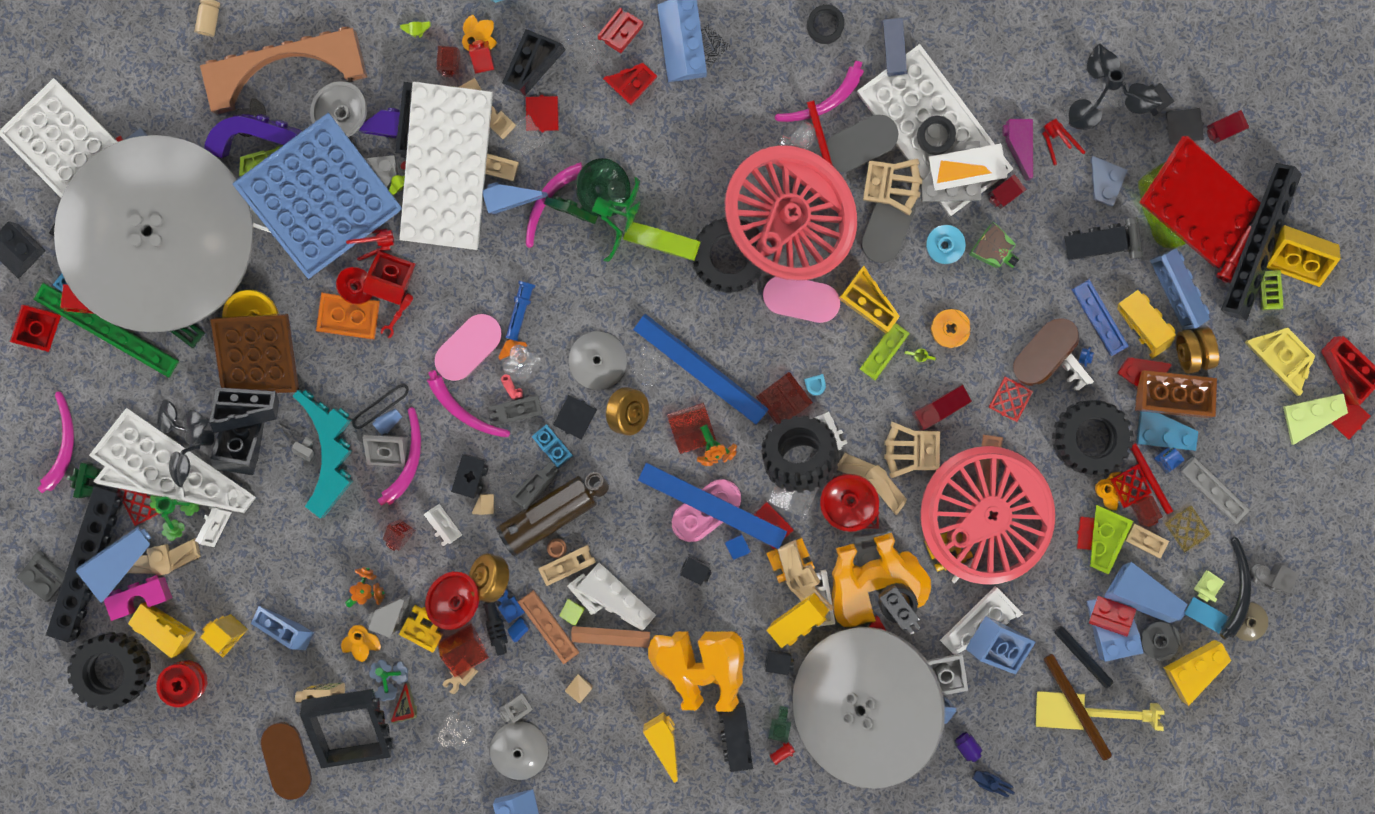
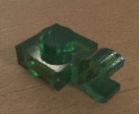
M780 706L778 719H771L768 739L788 742L791 722L786 721L788 707Z

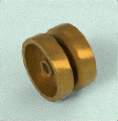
M1209 326L1195 328L1193 332L1191 330L1179 331L1176 334L1175 343L1178 360L1185 373L1198 372L1201 368L1209 370L1218 366V344Z

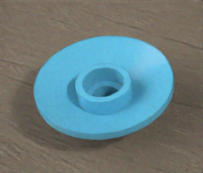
M951 225L936 227L930 232L926 241L928 254L934 261L941 264H951L959 260L966 247L962 232ZM942 242L948 243L947 249L942 248Z

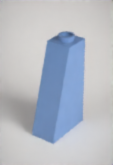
M138 526L76 569L78 575L100 603L105 600L150 546L149 539L151 536L145 528L141 530Z
M1132 562L1122 565L1104 595L1107 599L1135 608L1137 611L1167 623L1181 620L1185 615L1184 610L1188 605Z

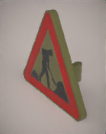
M409 683L404 684L392 715L391 723L407 721L417 717V706L414 704Z

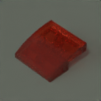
M790 372L756 396L760 403L769 409L767 412L778 425L781 423V420L786 418L787 420L792 419V416H796L813 403Z
M704 402L667 414L680 454L707 445L700 427L706 424L714 440H716Z

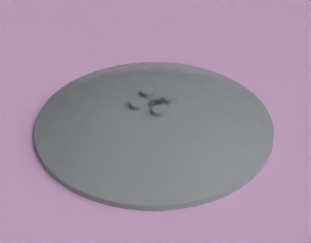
M149 135L129 138L110 145L95 154L84 163L68 183L60 200L55 218L54 244L60 270L72 292L90 311L114 325L140 332L178 330L195 324L214 313L230 298L240 284L248 267L253 247L254 234L251 209L232 184L237 178L222 161L206 149L189 141L170 136ZM151 226L153 232L150 236L146 237L143 233L144 228Z

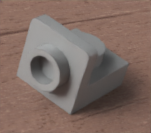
M523 693L499 707L502 720L509 724L515 723L533 710Z

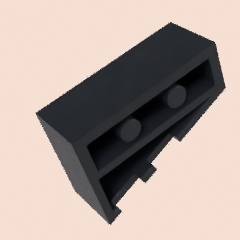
M216 388L209 421L213 433L276 420L279 408L276 391Z

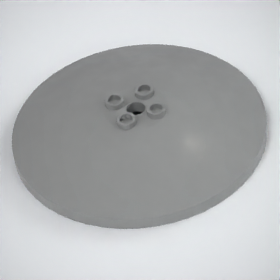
M858 627L839 631L823 639L808 653L795 679L793 713L800 738L815 761L828 773L843 782L863 788L894 786L921 771L933 757L939 746L945 722V705L939 681L925 657L900 636L871 627ZM858 705H862L865 708V715L858 713Z

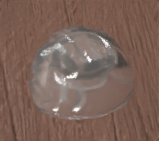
M805 120L790 138L784 135L781 136L778 146L810 148L815 140L814 126Z

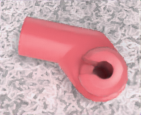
M508 374L503 375L501 381L511 399H521L523 397L522 389H515L511 377Z

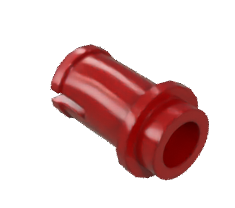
M784 742L781 748L769 756L774 764L778 765L787 757H792L795 749L790 742Z

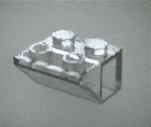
M775 483L768 502L806 518L818 487L815 488V491L809 492V490H805L804 493H797L795 490L788 492L785 487L781 489Z

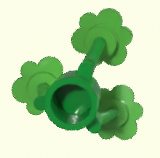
M151 495L150 497L152 501L150 507L155 508V511L161 514L166 521L163 524L164 530L162 535L166 536L170 541L175 540L176 537H181L182 531L185 529L183 523H178L176 519L170 521L168 514L174 511L175 505H181L180 510L184 511L187 516H192L194 512H198L200 509L199 504L170 499L166 496Z

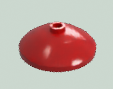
M842 474L830 480L824 487L820 499L821 511L825 519L833 527L848 532L858 531L869 526L876 518L879 510V495L874 485L866 478L857 474ZM851 496L854 498V501L848 502L847 498Z
M449 572L435 580L429 588L425 600V609L429 620L435 626L445 630H454L468 623L476 613L479 605V589L476 582L462 572Z

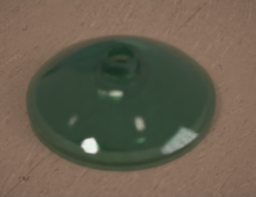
M606 158L594 159L586 163L579 171L576 179L577 197L583 208L590 214L602 217L592 212L598 197L619 203H625L630 198L631 187L629 178L624 169L615 161ZM596 186L600 189L599 193L596 192ZM615 206V209L619 211H622L625 208Z

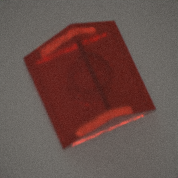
M472 623L440 641L438 644L440 658L454 677L459 676L489 658Z

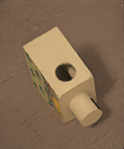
M345 683L309 686L303 689V691L296 692V703H302V700L343 694L345 693Z

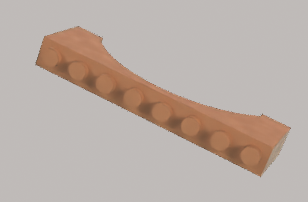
M342 27L337 32L331 33L326 31L320 33V36L317 37L305 36L300 38V41H285L280 46H265L260 51L249 50L245 51L244 55H228L224 57V60L206 61V64L200 65L211 112L218 115L234 111L238 95L248 80L265 65L282 58L308 57L323 61L342 72L348 82L367 78L356 31L350 27Z

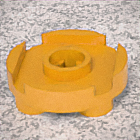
M943 310L932 321L930 328L932 337L942 347H959L970 336V321L960 310ZM954 324L955 333H947L946 325Z

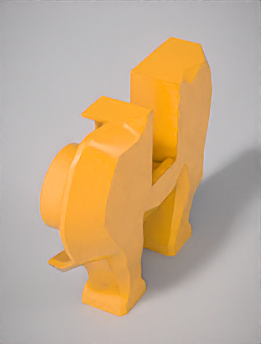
M892 533L873 538L877 545L876 549L880 559L869 561L861 567L853 563V559L857 554L854 543L836 548L838 558L832 571L833 589L831 598L832 606L834 607V617L843 627H856L866 622H874L875 617L868 592L886 588L894 583H901L910 587L917 597L918 608L925 605L931 591L929 575L920 565L915 555L909 551L899 554L894 549L895 539ZM901 593L909 604L910 601L908 596L904 593Z
M676 631L672 637L655 635L652 638L648 647V659L655 670L670 680L683 699L681 703L682 710H698L704 702L698 685L705 686L711 683L719 685L720 698L715 705L716 711L731 712L739 703L737 693L743 683L742 668L744 663L743 642L736 632H705L698 640L703 663H696L688 631Z

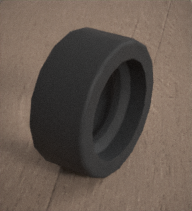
M823 4L817 6L810 13L807 20V31L815 42L830 44L841 36L845 19L837 7ZM823 13L833 15L837 21L835 32L828 36L819 34L814 27L816 17Z
M939 115L926 119L919 127L917 133V140L921 149L933 155L943 154L949 150L956 138L955 126L951 120ZM941 124L946 128L948 138L945 144L938 147L928 144L925 139V132L930 125Z
M894 583L900 593L908 596L909 605L916 613L918 601L914 592L904 584ZM894 584L888 585L886 588L882 590V592ZM879 598L878 604L882 614L887 620L897 623Z

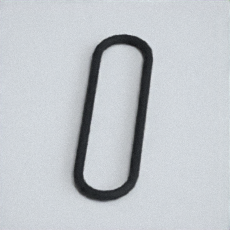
M400 384L357 414L352 421V426L355 429L365 427L404 399L409 391L408 386ZM398 388H406L404 395L364 424L360 426L355 425V421L360 415Z

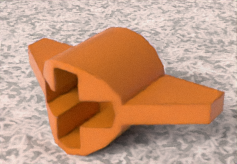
M511 339L506 341L498 356L499 360L527 347V344Z

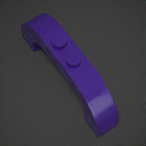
M241 114L224 119L216 124L206 138L204 149L214 156L224 158L229 156L232 141L238 133L250 134L285 145L300 134L302 130L288 126V122L276 120V122L269 120V117L266 115Z

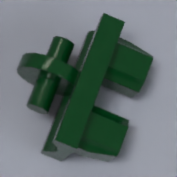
M87 462L80 463L79 469L74 468L72 475L67 474L65 479L71 480L70 487L75 488L73 497H91L94 486L89 485L90 478L96 479L102 469L93 466V463Z

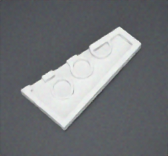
M600 563L574 589V592L581 593L588 597V600L591 602H597L604 606L605 610L621 616V619L642 631L656 616Z
M995 586L940 641L954 655L966 649L985 616L1007 625L1010 620L1020 617L1023 613Z

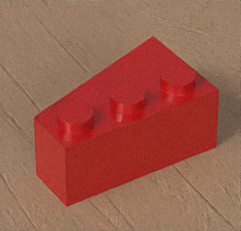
M1345 336L1333 337L1321 350V353L1349 405H1361L1375 390V365Z

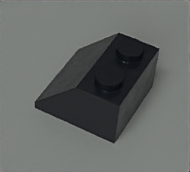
M8 221L0 229V262L19 279L46 250L19 224Z

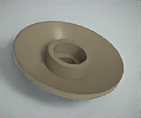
M1250 602L1246 619L1235 636L1244 641H1254L1263 636L1268 628L1266 611L1260 605ZM1253 619L1254 624L1249 626V620Z

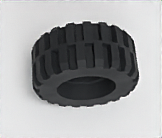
M722 217L719 220L715 219L709 225L702 228V231L696 237L700 245L693 261L694 269L704 284L715 291L725 293L741 292L751 287L760 278L763 270L754 265L749 259L743 269L732 274L723 273L714 266L711 259L713 246L722 238L732 237L726 217ZM740 220L741 226L750 224L747 220ZM757 228L743 231L748 240L759 234ZM758 240L752 244V246H753L756 250H757L756 244H757Z
M1101 400L1076 402L1075 405L1067 407V411L1062 412L1058 416L1060 420L1055 422L1054 427L1056 431L1052 433V439H1055L1053 447L1059 453L1057 454L1058 458L1065 462L1064 465L1068 468H1072L1078 473L1089 475H1103L1105 472L1110 473L1114 471L1115 467H1120L1123 464V458L1127 459L1130 454L1127 452L1128 448H1132L1133 442H1130L1133 430H1129L1128 426L1131 424L1129 419L1124 418L1125 414L1123 411L1117 410V406ZM1088 419H1097L1103 422L1109 434L1105 450L1095 456H1088L1082 453L1076 442L1079 426Z
M792 416V419H783L779 425L776 423L772 427V431L769 430L765 435L766 439L762 442V458L769 479L776 483L777 487L781 489L785 487L788 492H793V490L797 491V493H804L805 490H809V492L815 491L816 487H823L825 481L829 482L833 478V473H836L838 469L839 453L835 434L825 422L820 423V420L817 418L809 419V416H802V418ZM797 446H809L818 451L813 458L801 463L790 462L783 458L789 450Z
M108 632L84 641L83 645L75 649L76 654L71 655L69 662L72 665L67 667V673H70V677L67 680L68 684L73 686V689H71L72 693L78 694V700L81 703L86 701L87 707L92 709L97 707V710L101 711L117 709L136 699L140 695L139 693L145 690V683L150 679V674H147V671L151 670V664L146 663V659L149 656L148 653L143 654L141 651L144 648L141 643L136 645L134 643L136 641L135 638L132 636L126 638V634L121 632L118 634ZM107 653L120 661L124 677L118 688H108L97 679L95 662L99 655Z

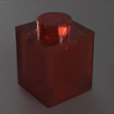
M438 46L436 70L442 73L443 77H453V74L459 75L460 50L458 47Z
M1148 495L1131 505L1141 525L1150 527L1157 524L1158 519L1163 518L1153 496Z

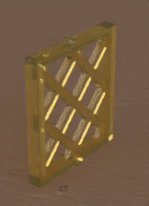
M1192 505L1164 523L1183 552L1198 545L1202 540L1211 535ZM1186 511H1189L1188 518L1182 517V514ZM1192 512L1197 519H1191ZM1178 518L1177 526L1171 525V522ZM1181 519L1188 520L1187 527L1180 526ZM1190 521L1197 522L1196 529L1189 528ZM1200 524L1202 525L1205 531L1199 530ZM1171 527L1176 528V533L1173 532ZM1179 529L1186 530L1185 537L1178 536ZM1189 530L1195 531L1194 538H1188ZM1198 532L1205 533L1204 537L1197 539ZM1178 538L1184 539L1183 545ZM1187 540L1193 541V544L1189 547H1186Z

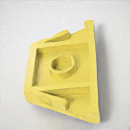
M1289 328L1280 329L1245 341L1248 347L1296 396H1300L1303 393L1302 387L1305 379L1308 378L1309 368L1313 364L1315 355Z

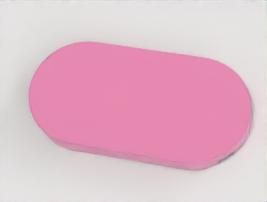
M774 277L768 281L763 290V300L766 306L773 313L824 323L833 319L840 308V299L836 290L823 283Z
M478 314L468 319L438 349L435 355V367L438 373L445 379L452 381L466 378L500 344L502 333L498 321L485 314Z
M725 479L715 480L702 489L738 508L740 506L741 493L738 487L731 481ZM684 503L677 508V512H674L672 529L681 540L696 542L703 539L723 522Z

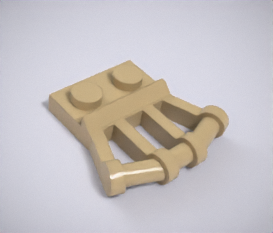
M919 159L897 164L869 161L863 201L890 204L910 216L917 198H920L919 186L923 180L920 177L918 168L920 164ZM910 167L912 177L896 175L894 170ZM892 180L912 183L911 190L891 188ZM890 194L909 196L905 205H902L891 199Z
M891 422V430L887 439L884 440V445H886L884 459H886L890 469V477L894 478L913 470H937L940 466V431H914ZM899 430L913 436V441L894 440ZM894 446H913V455L894 454ZM894 459L913 460V465L898 470Z

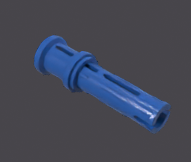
M523 281L518 282L520 286L517 296H514V302L516 303L505 337L518 341L527 305L531 304V293L536 286Z

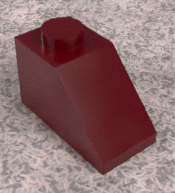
M1242 110L1208 125L1207 135L1216 144L1248 129L1249 125Z
M1014 174L988 194L990 196L989 201L994 207L1001 209L1027 189Z

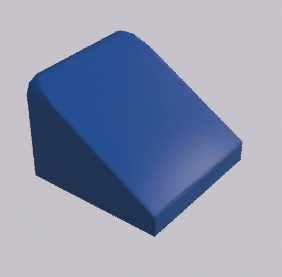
M742 534L724 542L733 560L751 552Z
M519 617L508 629L511 639L517 642L530 629V625L522 617Z

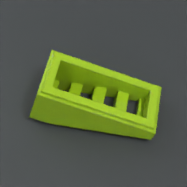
M1281 270L1265 271L1260 285L1261 310L1284 309ZM1276 276V280L1265 281V277ZM1266 284H1276V288H1266ZM1266 292H1277V295L1266 296ZM1277 299V303L1267 304V300Z

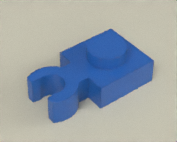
M506 588L504 596L500 597L497 601H501L502 604L498 606V609L506 621L510 623L525 613V611L519 605L515 596L512 598L508 597L509 592Z

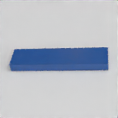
M1090 279L1071 289L1109 355L1113 356L1129 347Z

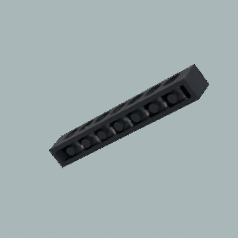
M1275 164L1221 307V311L1227 316L1246 321L1248 319L1302 176L1295 166Z
M102 485L94 486L46 636L67 643L79 637L81 633V627L79 626L81 620H84L87 615V609L85 608L87 602L91 600L93 593L84 581L83 586H79L78 579L81 577L76 572V569L84 564L85 559H91L109 545L112 537L110 535L111 528L116 525L118 519L116 516L117 510L123 504L124 499L121 497L123 492ZM103 504L107 505L108 510L106 513L102 510ZM97 522H99L102 527L100 532L96 529ZM91 541L95 543L94 550H92L90 547ZM72 597L77 599V605L72 603ZM67 615L71 618V624L66 621Z

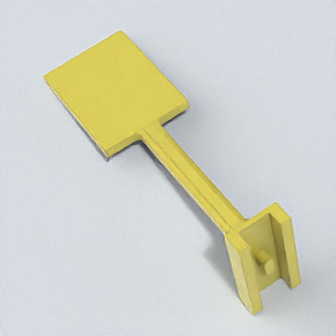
M1037 691L1036 727L1084 730L1064 693ZM1077 694L1085 708V694ZM1150 703V710L1142 711L1085 708L1090 717L1142 720V722H1150L1155 730H1164L1163 725L1158 720L1160 715H1164V710L1158 703Z

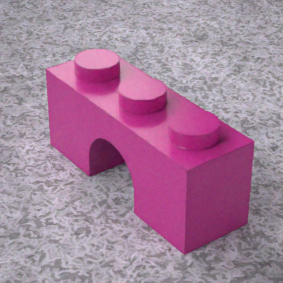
M156 575L145 579V584L140 585L137 582L128 585V590L122 592L121 589L110 592V597L105 598L104 603L111 621L136 612L134 607L136 596L143 597L148 607L172 599L165 577L158 579Z

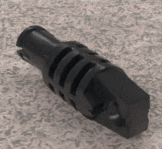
M496 602L483 603L487 616L485 624L491 647L495 646L497 656L507 653L505 643H508L503 619L498 615Z

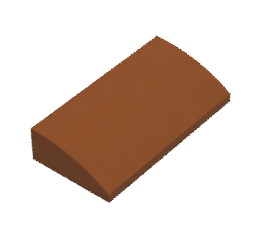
M1143 370L1137 389L1135 411L1200 418L1216 417L1217 378Z

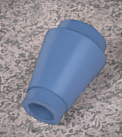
M394 408L377 417L376 421L372 424L381 435L388 434L402 416Z

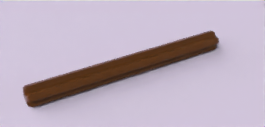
M1053 654L1047 655L1044 658L1045 663L1103 761L1112 757L1110 750Z

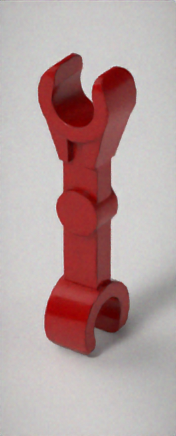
M407 293L404 296L400 308L394 314L390 324L384 325L381 328V334L388 328L391 330L388 338L393 336L394 324L400 319L403 310L413 300L411 294Z

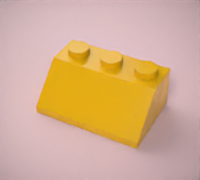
M1284 225L1280 231L1267 268L1273 271L1281 270V273L1320 287L1341 259L1339 244Z

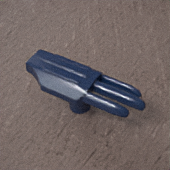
M976 770L972 777L979 787L992 793L996 792L1004 797H1009L1008 794L997 790L1000 788L1012 795L1015 794L1014 791L999 783L1013 789L1014 787L1011 784L1000 780L999 777L987 771Z

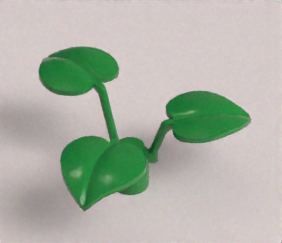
M635 177V187L631 196L625 203L607 201L598 197L593 206L592 212L601 215V219L605 220L616 230V241L613 250L608 257L603 259L605 262H609L615 255L623 231L613 224L607 216L611 217L614 212L627 217L624 232L628 231L641 203L638 201L631 207L640 186V180ZM615 206L626 207V213L616 210Z

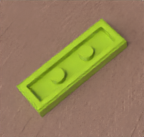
M895 323L876 345L860 367V370L873 380H876L910 333Z

